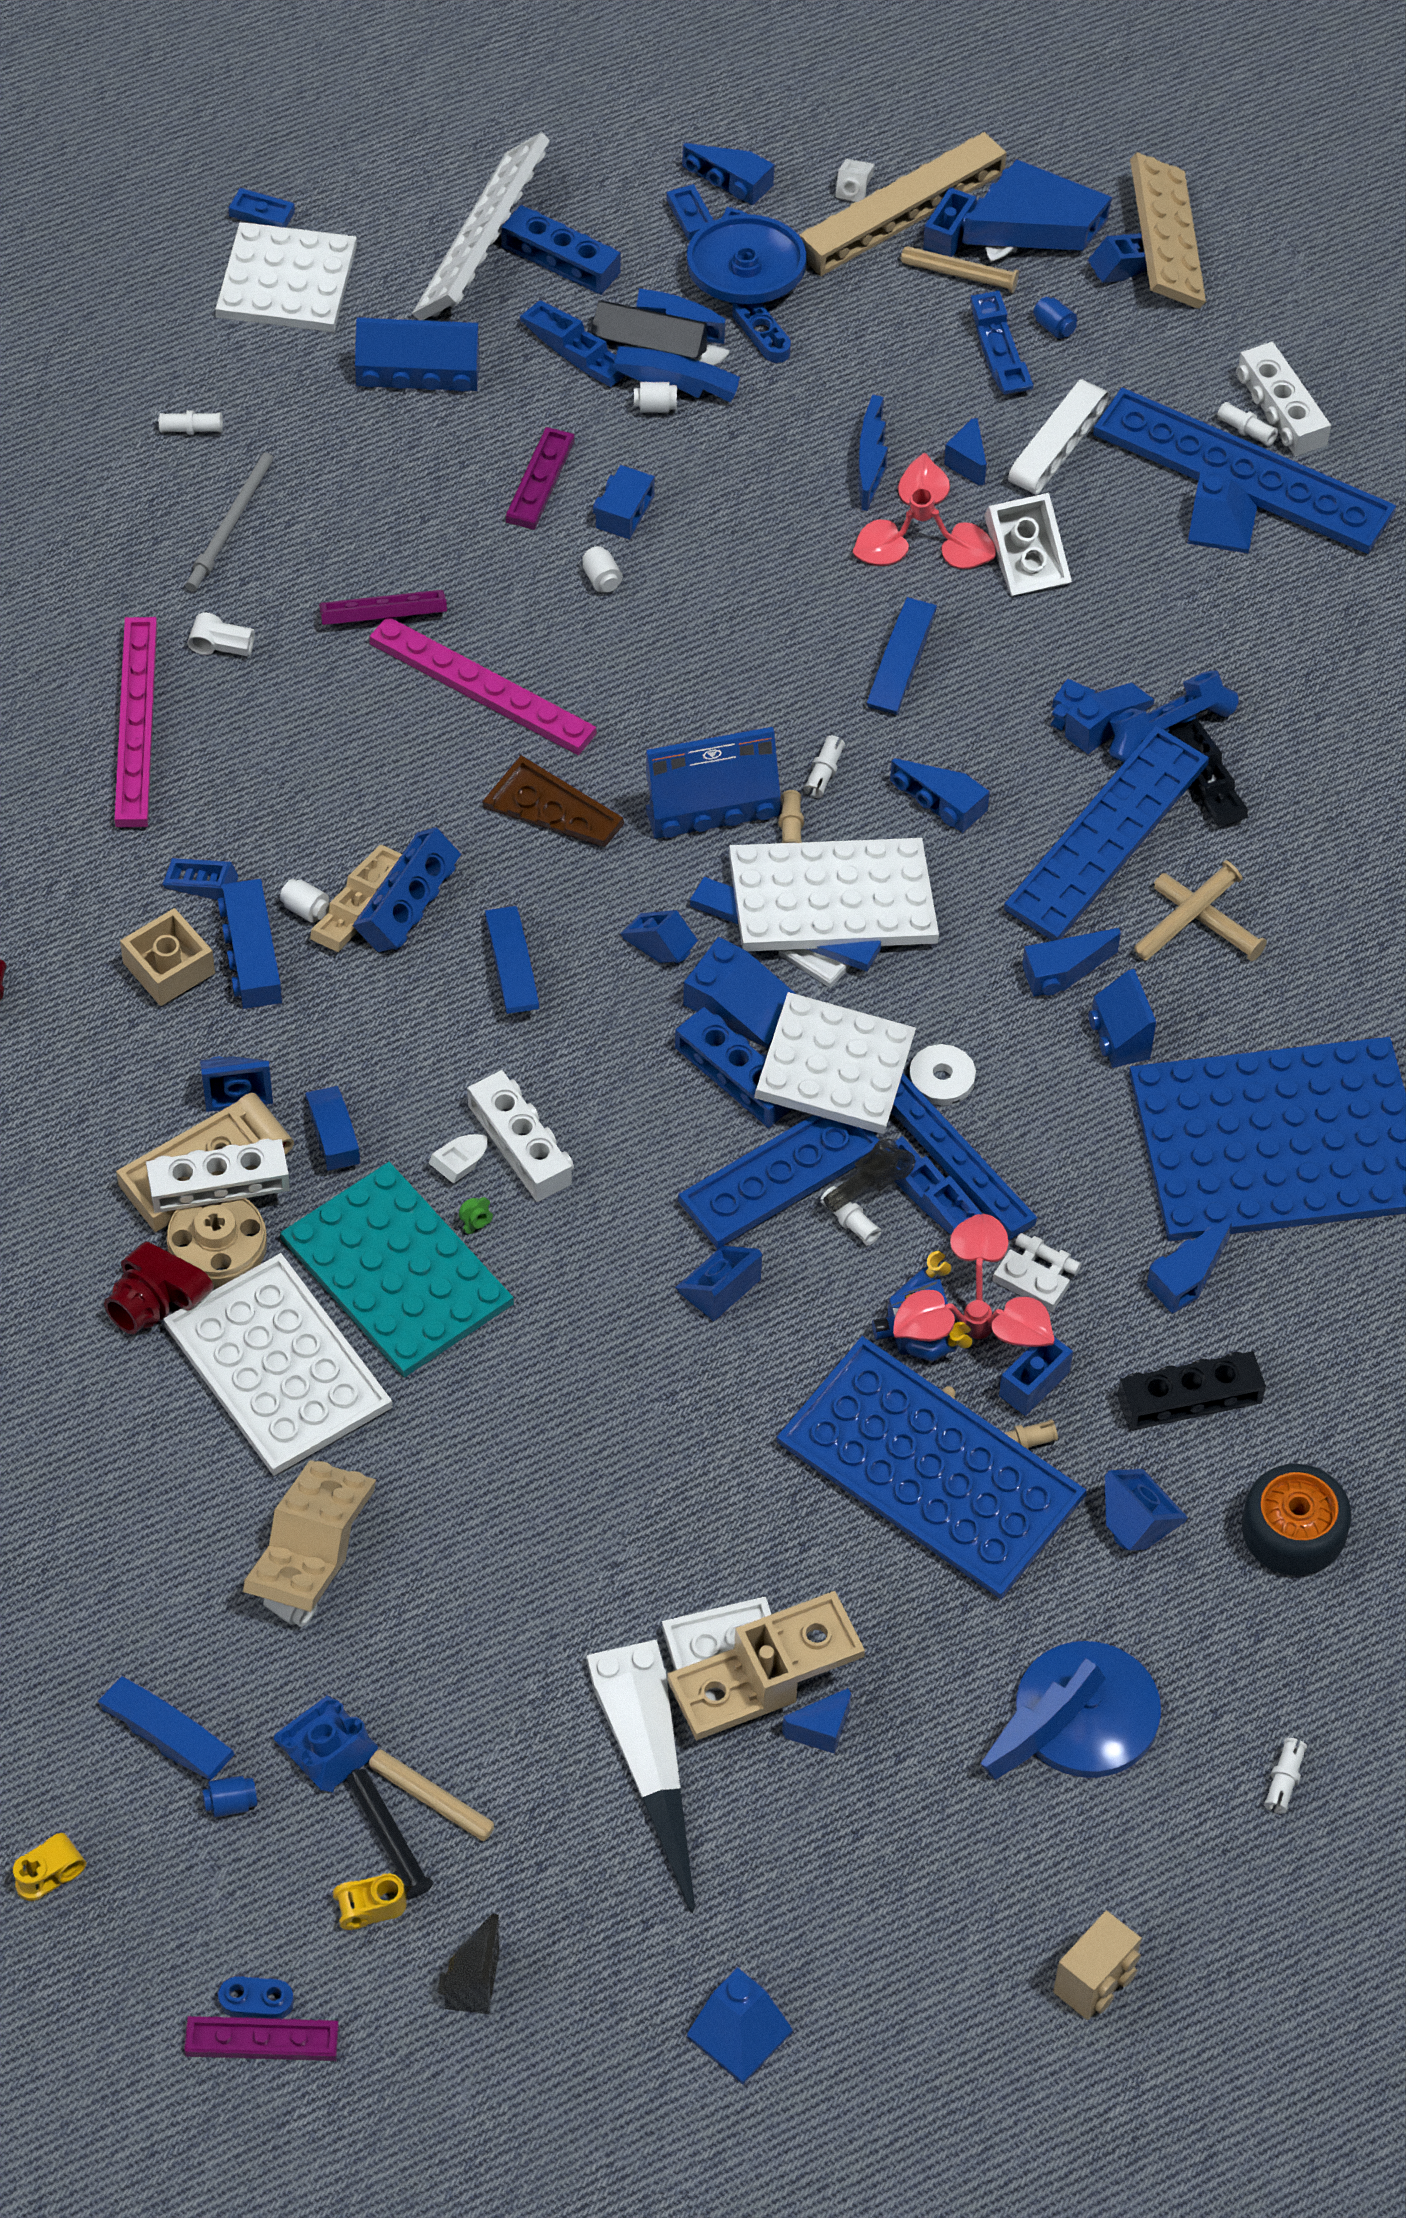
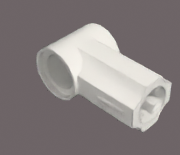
M200 613L196 616L187 644L192 651L201 655H209L214 650L248 656L253 649L255 632L251 628L223 623L214 614Z

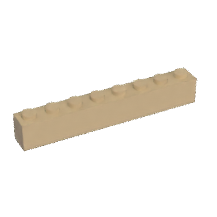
M985 132L968 139L965 143L951 151H946L942 156L921 165L917 170L898 178L892 184L883 189L876 190L865 199L853 203L850 207L836 215H831L820 224L806 229L799 235L806 248V263L820 277L931 215L950 187L969 194L1001 176L1005 169L1007 152Z

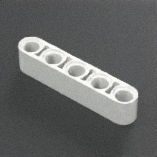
M1083 379L1079 380L1017 458L1010 470L1008 481L1035 495L1039 494L1103 412L1109 399V392Z

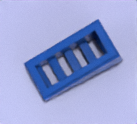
M172 858L163 886L165 889L218 900L217 898L223 897L222 884L237 882L238 874L232 862ZM182 870L186 871L184 878L179 879ZM195 873H198L196 880H193Z

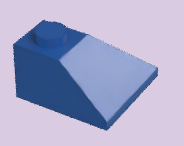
M1200 473L1187 544L1249 554L1257 505L1231 478Z
M217 1056L207 1060H200L206 1112L223 1110L249 1093L257 1094L265 1105L273 1104L269 1061L236 1056Z
M1144 1469L1109 1470L1106 1473V1526L1114 1534L1115 1542L1123 1549L1129 1551L1146 1550L1188 1519Z
M737 1967L712 1993L688 2031L687 2038L741 2084H744L793 2033V2029L766 1990Z

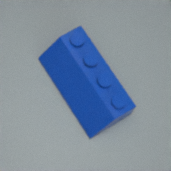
M380 318L356 319V386L477 391L480 367L478 323Z

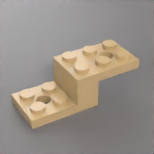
M310 1460L275 1508L269 1546L246 1577L243 1592L311 1612L346 1561L352 1523L373 1494L376 1479L366 1477L360 1472L345 1471L332 1467L326 1462Z
M836 1591L735 1628L734 1649L670 1672L667 1675V1680L695 1739L699 1740L796 1703L798 1682L861 1659L865 1656V1649ZM812 1630H819L827 1638L822 1642L815 1643L810 1641L806 1635ZM711 1688H719L725 1693V1696L720 1700L714 1701L707 1698L705 1693Z

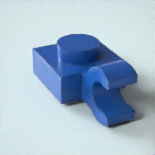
M1067 678L1053 698L1052 707L1055 709L1052 715L1055 718L1050 726L1062 731L1066 726V712L1096 691Z

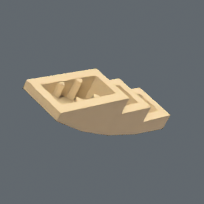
M380 844L348 876L346 887L330 902L328 913L311 929L310 939L339 952L358 932L352 925L402 854Z

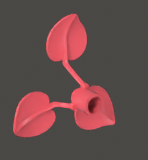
M926 453L920 455L910 464L899 482V496L905 504L910 505V510L906 512V519L901 530L898 531L897 526L888 520L879 519L872 521L861 530L856 545L852 550L856 558L870 565L888 566L902 560L909 550V544L902 536L906 534L911 520L915 518L918 521H927L933 517L942 535L948 539L942 545V556L952 567L971 569L993 560L996 556L993 541L980 527L971 523H959L953 528L952 534L946 530L939 516V511L935 509V504L942 502L947 497L950 491L949 479L944 471Z
M977 1214L961 1222L951 1235L953 1253L964 1261L976 1260V1300L966 1306L964 1315L954 1304H945L944 1297L940 1292L936 1290H921L905 1299L899 1307L894 1320L893 1332L895 1338H909L919 1341L942 1339L950 1334L953 1329L955 1315L959 1322H964L971 1328V1331L967 1334L974 1339H983L993 1332L999 1340L1016 1346L1041 1347L1054 1344L1050 1316L1046 1307L1040 1301L1031 1297H1016L1006 1303L1004 1311L996 1309L993 1315L991 1307L983 1301V1260L998 1262L1005 1256L1008 1249V1235L1004 1226L999 1220L988 1214Z

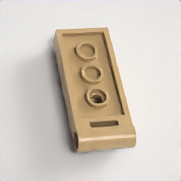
M249 1093L240 1098L236 1103L117 1170L118 1186L153 1231L157 1232L169 1225L171 1217L176 1210L154 1213L146 1161L154 1160L160 1156L175 1157L187 1155L196 1150H203L205 1152L218 1150L227 1145L242 1146L254 1144L263 1139H282L286 1155L293 1148L294 1140L257 1094ZM255 1165L245 1167V1169L254 1170L258 1168ZM215 1171L211 1174L217 1176L223 1174L224 1172ZM183 1176L178 1178L177 1180L186 1181L190 1178Z

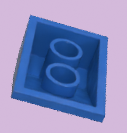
M718 937L684 981L683 1005L696 1012L705 1007L713 1015H719L731 1030L768 1049L771 1045L787 993H796L749 952Z

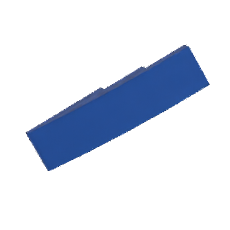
M541 300L520 315V321L544 343L591 377L612 387L626 376V374L612 368L615 354L608 351L606 341L585 331L583 321Z
M619 346L612 365L613 369L640 382H669V385H677L678 389L697 398L705 390L730 403L736 394L740 380L739 376L711 364L652 349Z
M874 394L871 396L864 416L859 446L858 489L861 509L864 511H868L887 468L888 447L883 446L885 443L886 422L881 421L883 418L884 397Z
M909 597L906 598L867 701L868 707L898 715L905 692L909 689L916 665H919L937 605Z
M517 906L485 910L491 950L506 1013L539 1009L533 971Z
M903 1136L876 1154L875 1160L894 1182L950 1235H952L954 1229L961 1222L974 1215L982 1214L950 1175L945 1178L927 1156L921 1158Z
M1085 1658L1065 1688L1053 1681L1033 1711L1021 1704L980 1763L988 1775L997 1780L1029 1759L1057 1736L1084 1708L1106 1678L1099 1667Z
M123 1676L98 1700L103 1711L127 1723L132 1733L155 1744L162 1755L209 1780H212L235 1755L231 1748L205 1728L153 1693Z

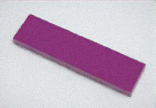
M545 427L506 513V523L532 530L536 529L575 442V434Z
M433 590L323 602L319 604L322 625L445 612L447 611V602L444 590Z
M188 2016L185 2057L337 2061L339 2022L336 2020Z

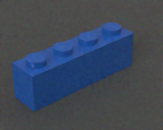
M261 879L222 884L223 897L217 899L220 918L227 917L228 924H222L225 944L231 943L232 950L227 951L229 970H236L237 977H231L234 997L241 996L243 1009L282 1003L281 985Z

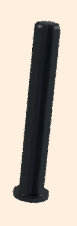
M364 1768L354 1769L347 1776V1782L407 1888L405 1890L406 1896L408 1898H417L425 1894L433 1886L432 1879L424 1875L368 1772Z

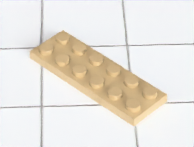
M1136 152L1130 159L1150 290L1200 309L1205 304L1206 298L1185 171Z

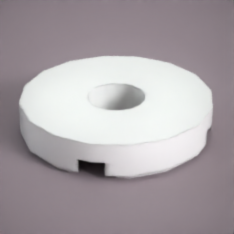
M938 1044L928 1046L916 1054L911 1061L909 1080L931 1104L946 1106L952 1105L953 1101L959 1099L962 1101L967 1098L974 1088L976 1070L973 1060L966 1052L955 1046ZM937 1071H946L951 1077L946 1080H940L933 1074Z

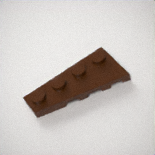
M522 755L482 801L483 807L602 847H606L624 825L623 817Z

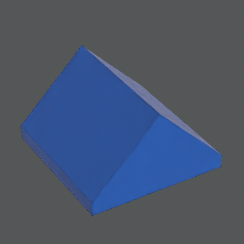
M721 1246L675 1288L678 1293L714 1322L761 1280L762 1253L756 1248Z

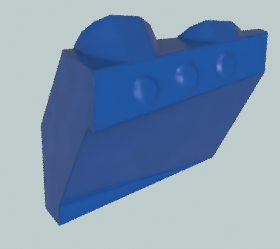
M328 1695L274 1735V1740L321 1790L332 1793L334 1788L344 1781L354 1769H360L368 1763L378 1749V1746L369 1737L364 1722L358 1717H350L345 1712L343 1704Z

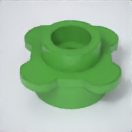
M486 1197L480 1199L470 1198L460 1207L459 1218L465 1223L463 1230L467 1234H472L476 1228L480 1229L491 1222L493 1214L489 1211L490 1201Z

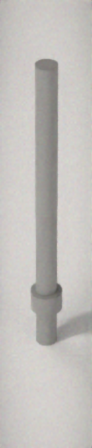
M262 454L204 554H200L193 564L194 570L185 584L189 591L195 592L203 578L211 573L215 566L214 560L271 465L273 461L271 454Z

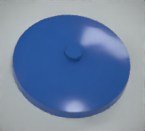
M741 214L714 220L696 232L687 248V270L692 281L708 295L731 303L756 304L777 299L798 285L806 269V248L800 236L788 225L773 218L760 215Z
M1070 1642L1046 1651L1028 1667L1018 1687L1015 1712L1021 1704L1033 1711L1053 1681L1065 1688L1085 1658L1093 1662L1105 1676V1681L1084 1708L1057 1736L1038 1750L1035 1755L1050 1767L1077 1777L1098 1778L1117 1774L1137 1763L1147 1753L1155 1740L1161 1717V1702L1158 1689L1146 1668L1127 1652L1100 1642Z

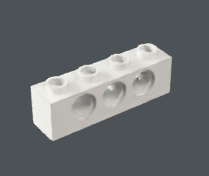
M1273 341L1241 352L1239 366L1236 370L1240 382L1245 383L1250 390L1254 402L1261 406L1269 424L1274 425L1278 429L1277 431L1283 444L1290 448L1295 457L1327 446L1331 424Z
M503 1070L467 1087L469 1108L536 1202L572 1185L574 1165L566 1151L561 1152L557 1147L553 1132L548 1127L544 1128L539 1122V1116L535 1107L531 1103L526 1104L522 1098L520 1087L514 1079L509 1080ZM542 1157L545 1159L537 1160L535 1158Z
M263 1139L254 1144L242 1146L227 1145L218 1150L206 1152L196 1150L187 1155L175 1157L160 1156L154 1160L146 1161L154 1213L290 1191L289 1174L282 1139ZM250 1165L258 1167L254 1170L245 1169V1167ZM215 1171L224 1172L223 1174L217 1176L211 1174ZM183 1176L190 1178L186 1181L177 1180L178 1178Z

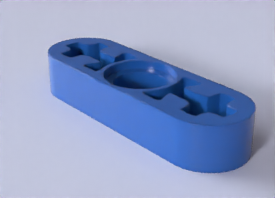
M761 303L732 304L734 320L768 361L781 363L790 357L791 341ZM757 325H766L767 327H769V330L765 332H758L754 329V327Z

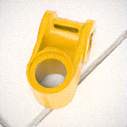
M65 1833L55 1834L43 1844L20 1856L15 1861L13 1875L16 1879V1891L22 1899L28 1901L38 1900L63 1883L79 1876L85 1869L87 1862Z
M391 1873L360 1881L346 1882L335 1887L332 1892L333 1898L338 1901L341 1911L340 1927L345 1930H355L368 1924L395 1919L401 1916L407 1907L403 1882L398 1876ZM388 1892L397 1894L392 1900L385 1901L381 1899V1896ZM352 1902L354 1903V1906H355V1908H353V1909L351 1908V1905H350Z

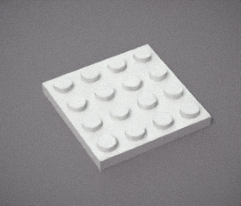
M240 222L215 309L216 318L334 332L357 247V237Z
M788 992L754 1098L885 1134L916 1028Z

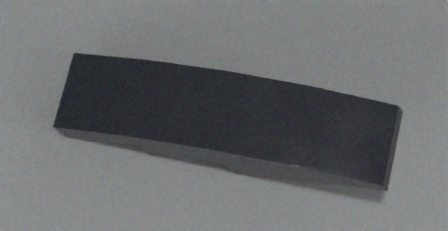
M1198 719L1170 726L1168 733L1209 757L1208 765L1192 785L1217 826L1247 819L1248 808L1235 791V780L1222 763V752Z

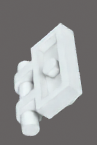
M1020 1233L1015 1245L1026 1251L1023 1255H1020L1010 1249L993 1274V1282L1022 1297L1034 1298L1040 1301L1047 1310L1053 1312L1070 1284V1280L1061 1276V1274L1065 1270L1076 1275L1080 1270L1081 1263L1072 1259L1071 1254L1063 1250L1058 1252L1044 1245V1240L1036 1236L1031 1238ZM1037 1256L1052 1263L1050 1269L1034 1262Z

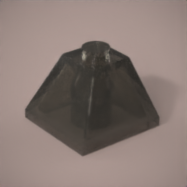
M491 1914L450 1958L448 1972H441L438 1995H444L445 2009L490 2015L500 1952L498 1914Z

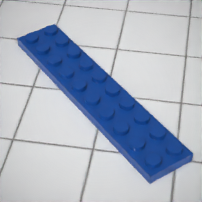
M1123 387L1094 426V436L1198 481L1200 473L1231 478L1250 496L1258 507L1366 554H1369L1395 514V504Z

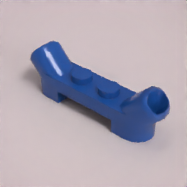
M1207 671L1183 682L1187 694L1149 713L1130 708L1110 719L1115 736L1110 746L1109 754L1112 758L1125 762L1156 725L1169 732L1170 726L1176 723L1189 722L1196 718V713L1204 709L1222 717H1228L1237 709L1239 703L1237 692L1223 686L1218 671Z

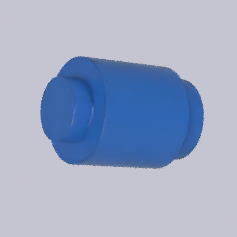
M1043 297L1034 307L1033 315L1036 317V321L1056 338L1068 337L1075 331L1077 315L1056 298Z
M243 1775L208 1781V1789L202 1790L205 1812L212 1811L214 1818L249 1812V1808L257 1806L256 1789L252 1777L244 1779Z

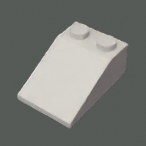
M1049 493L988 507L984 517L989 536L995 546L996 558L1011 597L1072 582Z

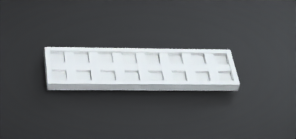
M542 132L505 153L412 314L418 320H424L430 316L436 317L449 306L453 308L462 300L464 296L462 291L475 278L476 274L474 271L487 257L486 250L488 246L498 238L499 227L510 217L511 212L509 210L511 206L521 198L523 194L521 192L522 187L531 180L534 175L533 168L546 154L544 149L550 140Z

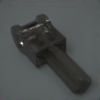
M889 1138L878 1141L870 1153L854 1163L858 1173L824 1197L825 1205L831 1212H836L871 1186L880 1192L895 1180L907 1177L915 1166L914 1155L907 1150H900L896 1142Z

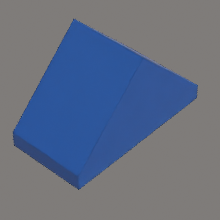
M974 418L946 443L944 465L977 485H985L987 464L978 418Z
M846 1688L783 1716L782 1733L785 1739L835 1753L850 1711V1690Z

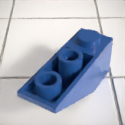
M691 143L683 145V167L752 206L774 186V164L751 151Z
M897 758L892 760L890 781L893 782L895 787L907 792L922 807L929 808L940 816L947 825L955 827L960 832L966 831L988 811L990 791L967 774Z
M1230 1217L1219 1224L1217 1222L1211 1224L1204 1230L1202 1235L1193 1241L1191 1239L1184 1241L1174 1253L1167 1257L1161 1256L1151 1264L1147 1287L1172 1314L1200 1297L1229 1240L1233 1221Z

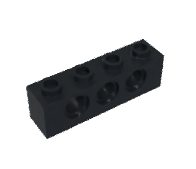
M1254 1351L1246 1353L1232 1352L1222 1358L1212 1360L1199 1359L1188 1365L1178 1367L1170 1365L1158 1371L1145 1374L1140 1372L1129 1374L1125 1378L1120 1379L1117 1397L1128 1430L1133 1431L1262 1404L1266 1384ZM1224 1379L1229 1381L1230 1383H1222L1218 1380ZM1191 1386L1196 1388V1390H1188L1185 1387ZM1158 1393L1161 1394L1163 1397H1155L1151 1394Z

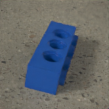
M520 205L501 226L503 248L600 295L605 292L621 273V252L590 238L586 234L579 233L561 222L554 221L536 210Z
M437 827L417 832L352 926L377 952L390 949L396 950L401 947L407 940L406 934L410 928L423 917L424 913L422 911L425 906L439 894V886L443 880L454 872L456 868L454 864L461 856V853Z
M703 1007L675 1029V1049L766 1127H771L792 1110V1108L754 1098L767 1056L759 1054L750 1046L743 1035L736 1034L727 1027L725 1021L719 1015H713Z

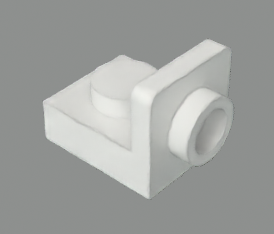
M846 159L838 172L835 196L855 202L865 199L867 184L873 176L875 164Z

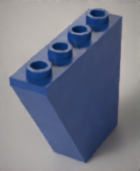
M1016 159L1009 169L1005 168L998 182H993L990 185L986 196L978 199L974 210L971 213L967 212L961 224V229L964 230L962 242L972 245L1083 251L1107 222L1112 197Z

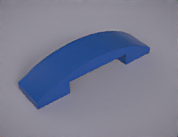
M1000 291L970 296L981 347L991 374L1000 391L1005 395L1033 389V383L1026 363L1021 362L1008 327V313Z

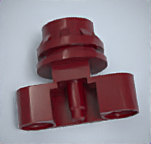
M144 1241L121 1261L124 1274L121 1279L114 1283L112 1294L105 1299L104 1306L110 1319L121 1330L128 1334H136L141 1328L153 1327L160 1320L168 1316V1304L170 1302L186 1310L193 1309L213 1291L214 1285L210 1277L202 1269L150 1242Z

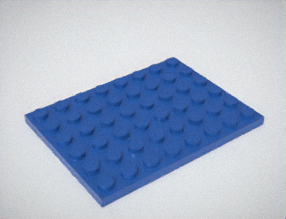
M1391 1037L1130 1066V1081L1168 1242L1197 1238L1211 1224L1215 1222L1219 1224L1229 1217L1233 1220L1230 1234L1406 1214V1093Z

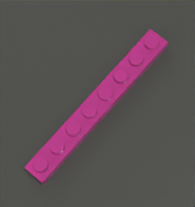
M125 617L115 802L116 827H148L157 643L156 617Z
M385 618L369 636L370 645L578 756L596 736V726L392 618Z

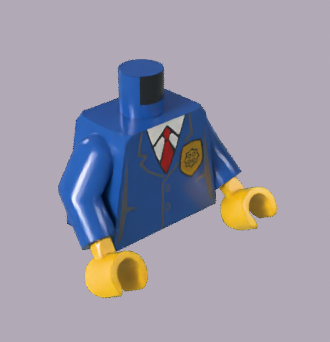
M940 1251L932 1252L927 1258V1266L929 1268L923 1267L889 1298L888 1317L872 1320V1329L876 1340L894 1337V1320L897 1311L911 1294L921 1290H936L943 1295L945 1304H948L941 1280H935L936 1274L946 1276L951 1272V1265L947 1262H943L938 1266L939 1262L944 1260L946 1255ZM964 1322L955 1323L950 1334L935 1341L895 1338L900 1354L911 1355L928 1361H935L950 1352H955L957 1345L964 1349L972 1345V1339L966 1335V1333L971 1331V1328Z

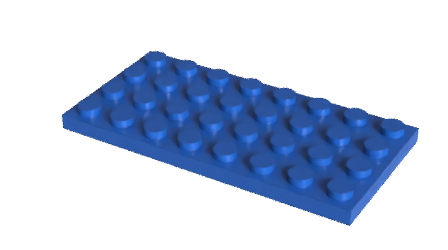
M861 1336L776 1437L779 1445L1001 1600L1086 1496L1085 1488L863 1336Z

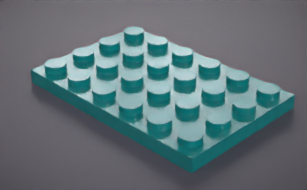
M390 1161L280 1232L281 1241L403 1378L514 1305V1297Z

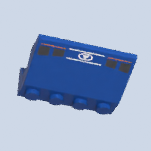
M773 727L646 750V777L650 793V804L646 805V812L654 839L670 838L695 831L703 832L711 828L727 825L735 826L743 822L759 819L767 820L771 817L780 816L781 796Z

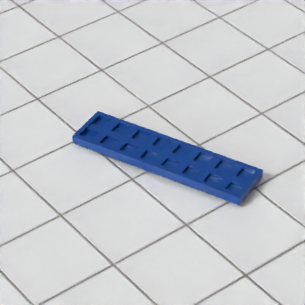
M1156 725L1004 903V910L1052 941L1061 939L1206 768L1209 757Z

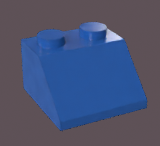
M1131 969L1095 995L1092 1010L1088 1012L1091 1028L1097 1030L1100 1036L1099 1045L1102 1055L1104 1057L1108 1056L1112 1068L1151 1058L1156 1019L1136 971Z

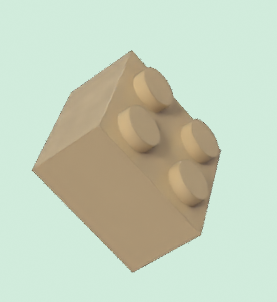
M175 908L120 940L123 964L160 1006L215 974L212 949Z
M1106 1910L1059 1961L1053 1993L1087 2020L1096 2011L1100 2014L1103 2013L1114 1999L1112 1993L1120 1985L1125 1988L1137 1974L1138 1970L1135 1966L1141 1957V1954L1138 1953L1141 1937Z

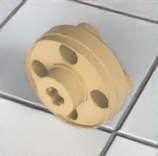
M246 1198L177 1209L172 1215L168 1226V1252L202 1269L212 1280L214 1289H217L261 1264L267 1250L265 1223L258 1209ZM182 1244H187V1245H188V1246H185V1247H178L179 1245H182ZM218 1268H227L225 1270H217Z

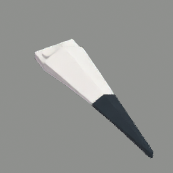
M657 1640L589 1654L586 1656V1661L595 1695L643 1799L687 1907L693 1913L695 1901L666 1670H664Z

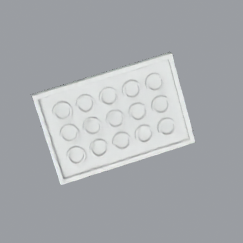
M922 838L729 845V860L742 949L746 951L816 949L817 946L877 940L881 941V946L938 944L939 932Z
M282 1253L215 1289L193 1309L186 1310L181 1308L163 1318L165 1328L273 1476L393 1408L390 1397Z

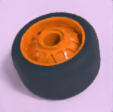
M1285 1464L1261 1475L1248 1492L1242 1515L1243 1538L1253 1556L1267 1568L1292 1576L1313 1574L1331 1565L1345 1546L1351 1524L1350 1502L1341 1485L1325 1471L1305 1464Z

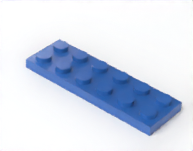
M812 1115L679 1193L678 1202L718 1249L875 1156L882 1150L883 1143L870 1130Z

